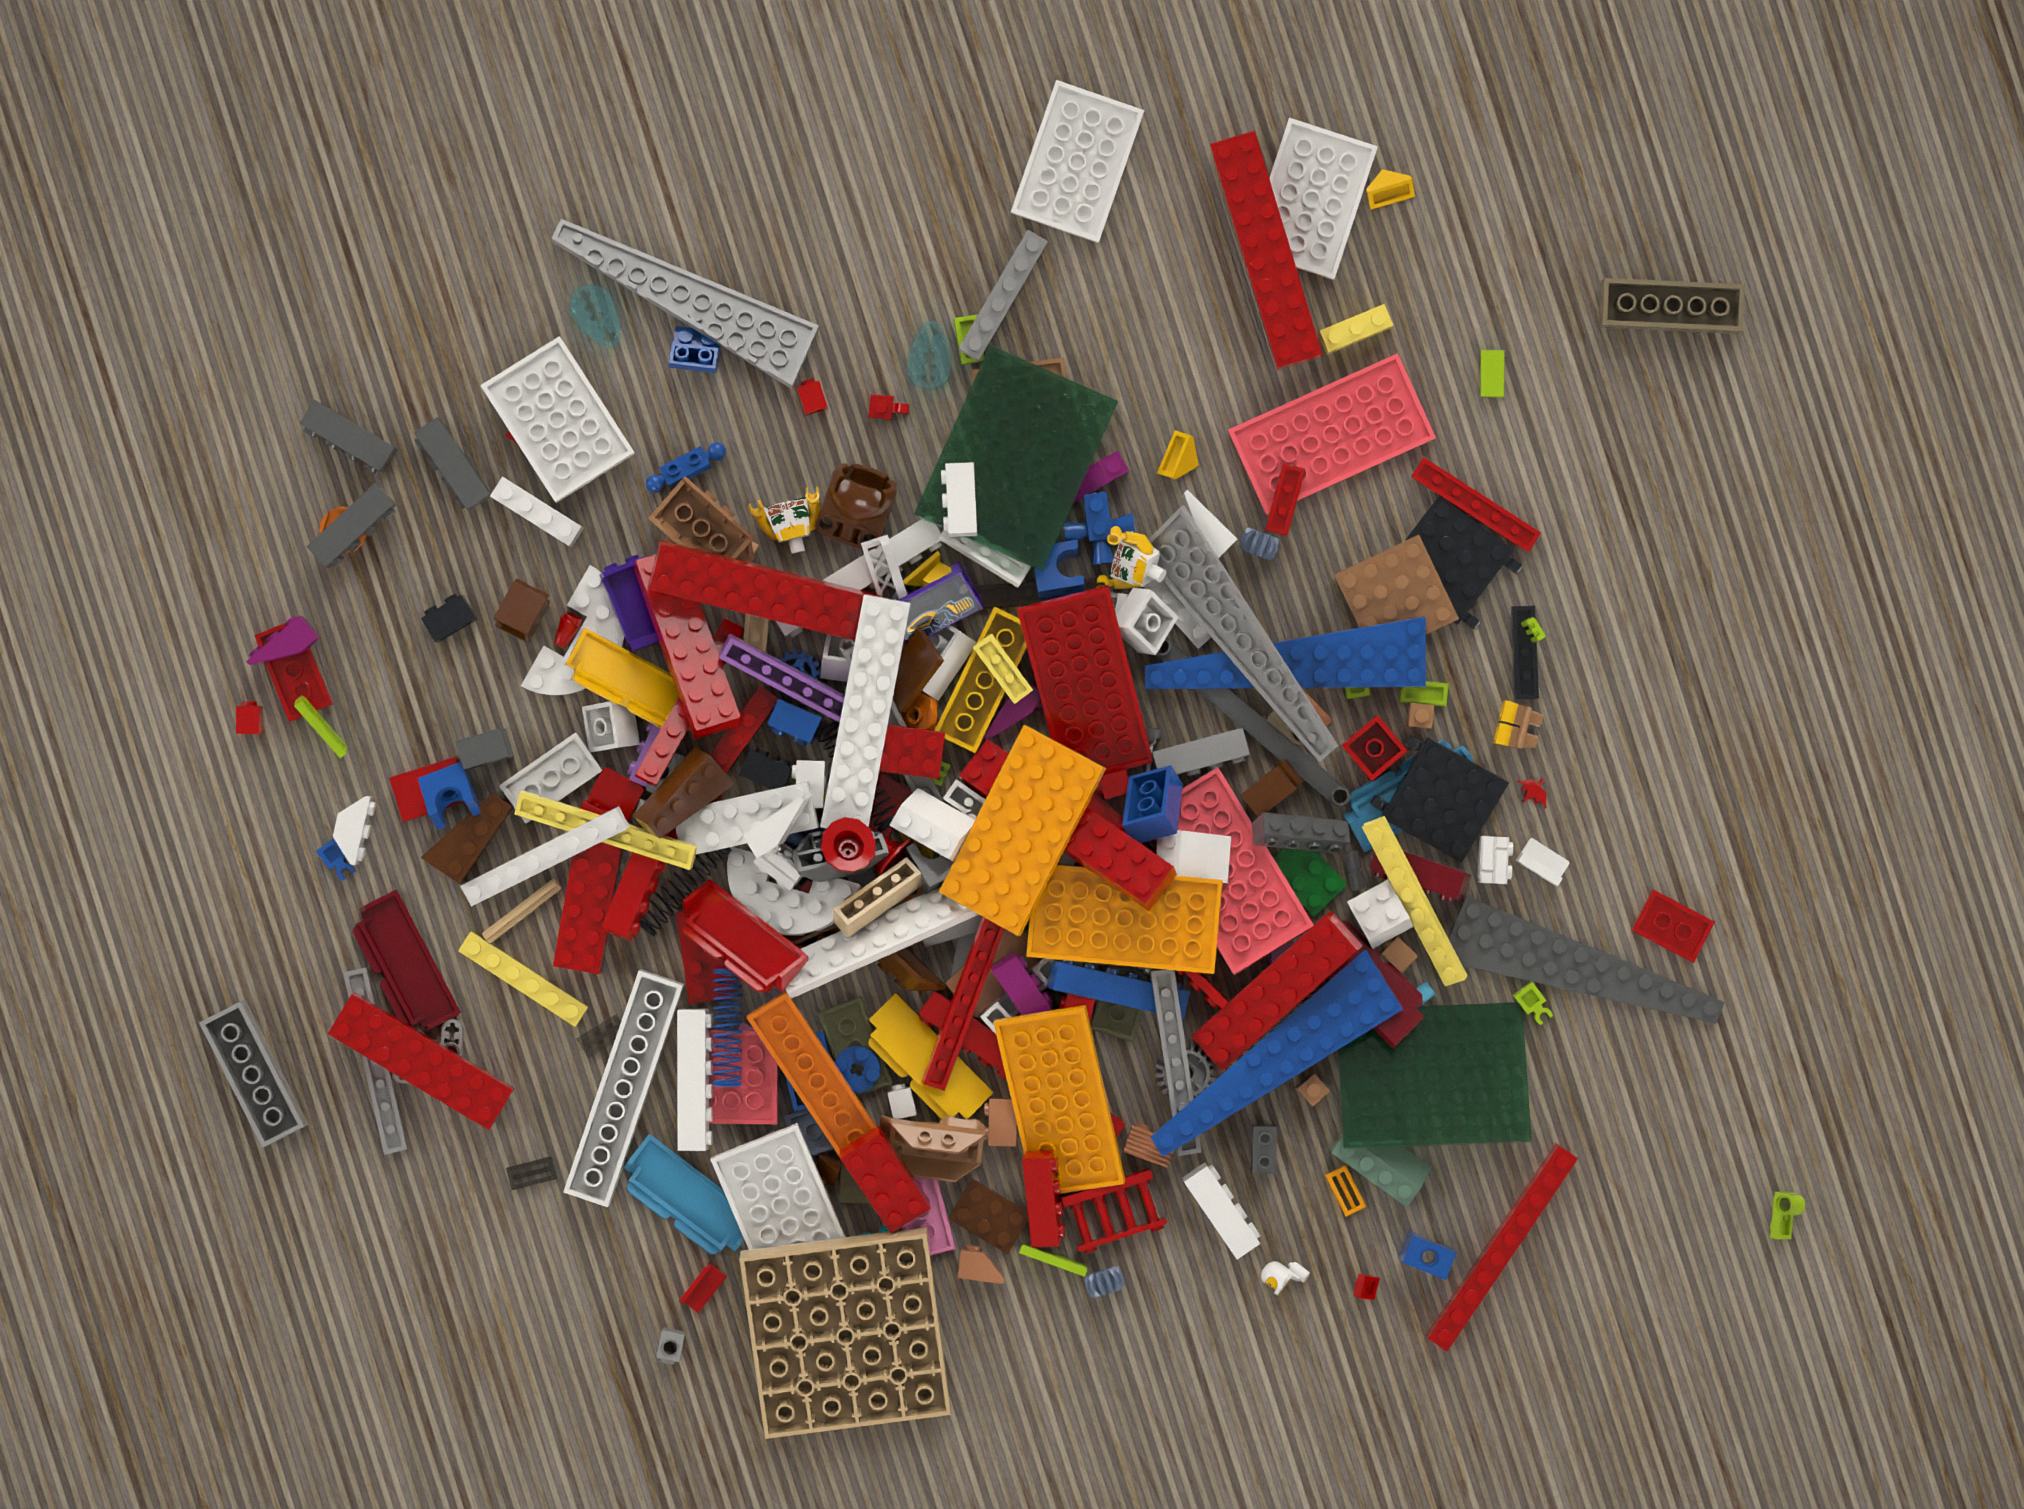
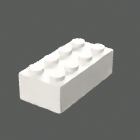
M1206 1162L1182 1177V1179L1238 1260L1260 1244L1257 1238L1261 1235L1252 1222L1247 1224L1244 1220L1248 1216L1240 1204L1234 1205L1231 1201L1234 1196L1226 1184L1221 1186L1218 1181L1221 1177L1214 1166L1210 1165L1208 1167Z

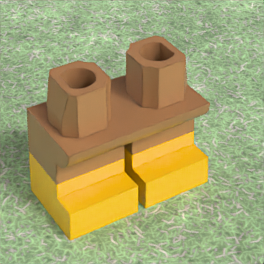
M1503 700L1498 721L1517 725L1518 727L1497 723L1493 744L1523 749V747L1535 748L1538 736L1528 734L1527 729L1528 725L1540 727L1543 715L1532 711L1533 708Z

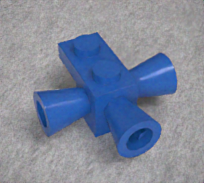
M1107 492L1083 495L1086 523L1063 522L1065 541H1079L1088 538L1089 543L1094 542L1092 565L1113 563L1114 556L1107 541L1108 535L1114 526H1118L1122 533L1125 531L1135 533L1133 513L1110 520Z

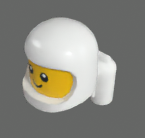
M1272 1261L1262 1270L1261 1279L1264 1284L1266 1283L1275 1290L1274 1294L1278 1296L1290 1279L1304 1283L1309 1277L1310 1272L1297 1262H1290L1288 1269L1283 1264Z

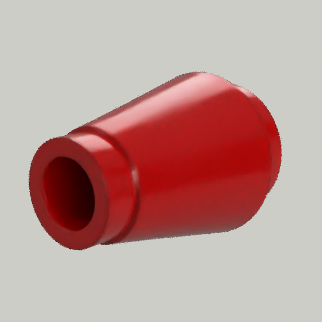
M565 612L563 616H560L554 643L566 648L582 625L580 623L582 619L569 612Z

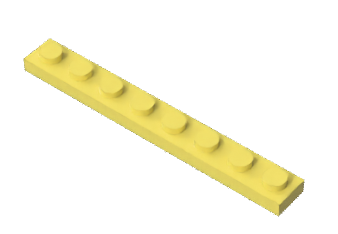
M523 790L519 792L514 813L515 815L565 831H570L600 816ZM630 824L628 829L602 841L603 843L688 870L693 867L698 847L665 835L659 839L643 828Z
M1385 816L1364 823L1362 828L1444 986L1465 980L1468 975Z

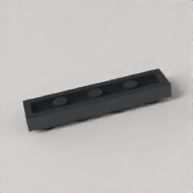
M1535 605L1511 606L1515 700L1539 699L1537 642L1533 643L1531 641V638L1534 637L1533 634L1528 635L1526 633L1529 627L1521 625V622L1528 618L1535 617L1536 619Z

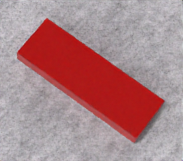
M1286 463L1282 464L1264 531L1288 536L1305 468Z

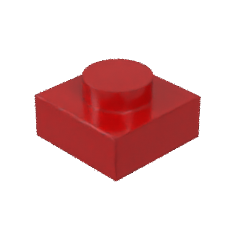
M1359 1273L1353 1296L1361 1299L1375 1300L1380 1278Z

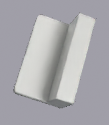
M1533 838L1528 840L1516 859L1518 863L1554 886L1560 884L1563 879L1561 876L1569 865L1568 860Z

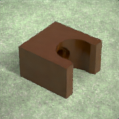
M1285 758L1251 784L1241 796L1259 817L1263 812L1266 813L1294 792L1296 787L1303 783V780Z

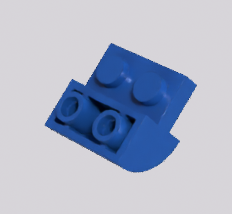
M676 326L671 346L669 368L717 373L721 345L693 328Z

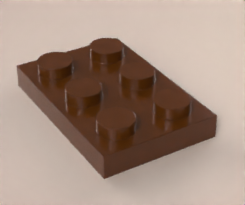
M971 1178L948 1217L951 1221L1006 1254L1010 1252L1029 1220L1027 1210L974 1178Z

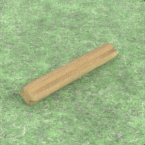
M550 880L482 933L484 939L488 943H492L559 892L561 886L557 880Z

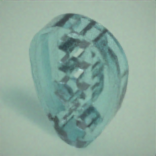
M590 284L578 288L571 296L569 302V311L572 319L596 343L607 348L616 347L621 339V324L612 297L604 288L598 285ZM585 291L587 294H592L589 300L593 304H598L595 309L599 314L602 312L604 314L601 317V323L597 321L592 322L594 314L591 311L586 312L588 308L585 301L580 302L579 300L582 298V292ZM603 327H606L611 334L615 332L614 342L604 341L606 334Z
M928 321L920 328L908 354L907 372L909 378L916 386L922 389L931 390L942 386L948 380L951 373L949 345L941 327L934 321ZM929 326H934V330L938 331V334L933 335L932 344H929L928 334L924 333L925 330H929ZM928 349H932V352L936 354V357L932 358L931 361L932 365L936 366L935 369L931 370V376L935 377V381H931L930 385H926L925 381L921 380L922 376H926V369L922 368V366L927 364V357H923V353H927Z

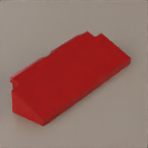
M711 879L683 899L684 915L688 917L683 929L684 935L713 958H723L725 960V967L756 992L765 991L768 993L773 986L783 992L809 960L806 953Z

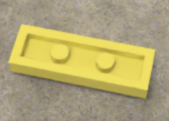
M992 633L973 646V649L1014 704L1033 691Z

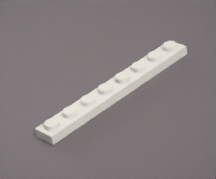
M618 806L462 884L460 887L470 905L473 906L628 829L630 826Z

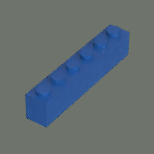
M1053 960L1047 983L1048 988L1156 1013L1151 977L1148 978V981L1140 979L1141 975L1130 972L1123 976L1118 974L1119 970L1108 967L1101 971L1096 969L1097 965L1086 962L1079 966L1074 964L1075 961ZM1176 983L1181 1018L1184 1019L1190 991L1184 990V985Z

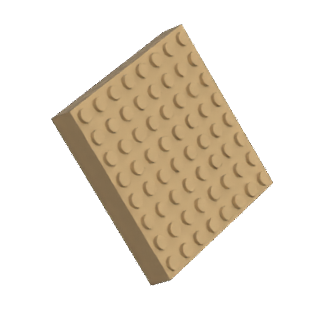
M927 1227L897 1230L893 1233L882 1232L743 1250L740 1252V1265L765 1439L951 1415Z

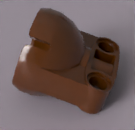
M846 463L840 464L832 473L818 518L815 521L816 530L833 540L862 549L861 543L869 541L866 534H872L876 538L883 536L897 495L896 483L893 480H889L886 474L874 468L861 464H852L851 466ZM822 518L830 519L832 524H825ZM879 545L868 548V551L876 549Z

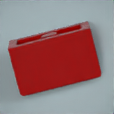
M708 1262L679 1299V1302L681 1304L684 1302L695 1312L699 1313L726 1279L727 1275L711 1262Z

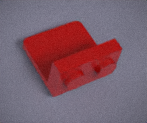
M605 767L602 769L588 798L583 801L580 809L602 815L619 806L628 822L644 792V787L613 769Z

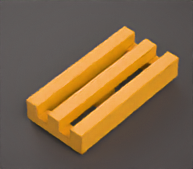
M1346 1164L1325 1174L1345 1217L1367 1207ZM1340 1173H1345L1360 1205H1355ZM1336 1176L1352 1209L1347 1210L1332 1177Z

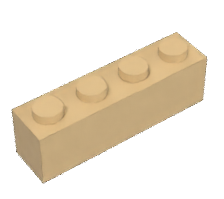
M906 857L833 908V922L849 938L920 888L922 873Z

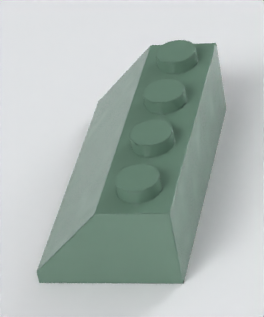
M1355 1113L1329 1149L1332 1154L1406 1207H1408L1419 1192L1432 1168L1358 1113Z

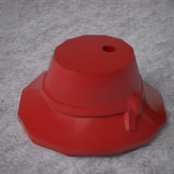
M843 817L832 822L822 834L821 850L827 863L838 871L853 873L864 869L875 856L876 841L871 829L858 819Z
M884 837L889 855L874 865L878 877L904 859L902 855L906 847L913 844L914 841L912 839L899 842Z

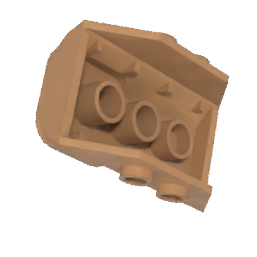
M684 477L648 518L667 535L664 538L667 542L750 563L755 559L752 548L754 537L732 518L735 514L725 505L722 508L715 503L717 498L710 491L702 492L687 477Z
M882 1115L880 1117V1128L914 1177L956 1182L981 1165L985 1126L979 1120H965L947 1116L938 1123L914 1122Z

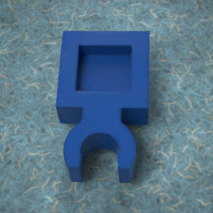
M334 838L316 850L329 870L334 867L337 868V876L342 881L346 879L343 875L344 868H348L351 873L356 872L353 865L345 862L346 857Z

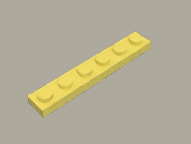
M473 931L469 933L458 950L574 1027L577 1026L588 1009L587 1005L493 944L488 943Z

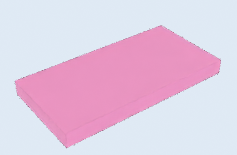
M914 1177L929 1198L931 1209L904 1225L902 1230L927 1227L930 1256L955 1250L956 1247L938 1180Z

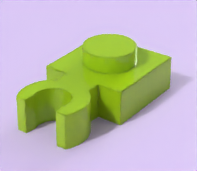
M1529 982L1513 995L1526 1014L1529 1015L1531 1012H1534V1020L1538 1024H1543L1540 1020L1541 1013L1546 1012L1550 1018L1553 1016L1548 1008L1542 1006L1546 999L1533 982Z

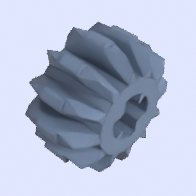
M1247 528L1241 536L1239 547L1241 550L1271 560L1277 554L1280 541L1276 537Z
M1117 1266L1087 1275L1084 1279L1086 1290L1092 1298L1118 1291L1125 1286L1123 1274Z

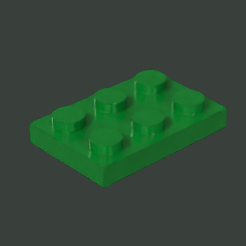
M1284 848L1274 857L1300 903L1313 916L1320 912L1348 885L1316 851Z

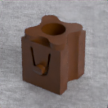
M516 579L515 582L513 581L494 616L495 626L529 643L550 603L548 600L549 595L520 579Z

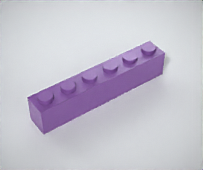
M732 634L728 635L719 652L720 659L840 722L845 698L844 694Z

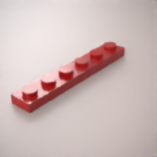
M1425 457L1422 458L1411 475L1412 479L1440 495L1527 553L1541 534L1540 531Z

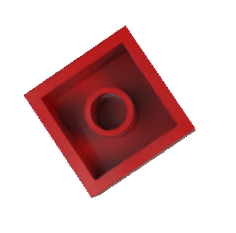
M1375 715L1340 745L1369 781H1373L1408 751L1378 715Z

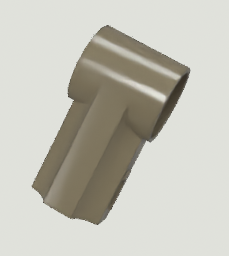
M1274 710L1266 721L1296 746L1304 745L1301 741L1293 738V731Z

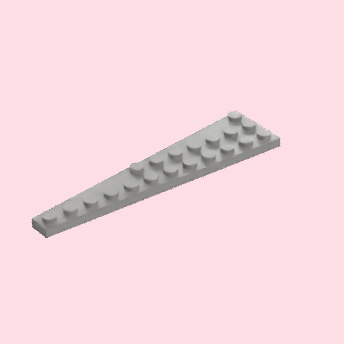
M560 219L552 236L554 244L792 389L819 325Z
M1185 505L1181 506L1148 539L1152 546L1160 553L1157 566L1166 570V575L1163 579L1164 583L1319 762L1323 761L1338 747V744Z

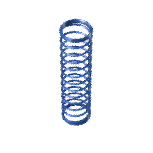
M714 969V974L735 977L714 980L718 984L734 985L732 987L716 988L713 990L714 992L733 994L734 996L716 997L713 1000L736 1005L718 1006L713 1009L715 1011L738 1014L713 1017L714 1020L736 1023L713 1026L714 1029L735 1031L733 1033L713 1035L714 1038L734 1040L735 1042L716 1043L712 1046L736 1051L717 1052L712 1055L738 1060L712 1063L714 1066L737 1068L712 1072L714 1075L735 1077L733 1079L715 1080L712 1082V1086L741 1087L742 1082H731L741 1080V1076L722 1073L740 1071L742 1068L723 1065L722 1063L739 1062L742 1058L720 1054L739 1053L742 1049L718 1045L742 1042L741 1039L720 1036L741 1034L743 1032L741 1030L721 1027L741 1025L742 1021L722 1019V1017L740 1016L743 1013L720 1008L739 1007L743 1003L719 999L742 997L743 994L719 990L742 988L743 985L720 982L740 978L728 969Z

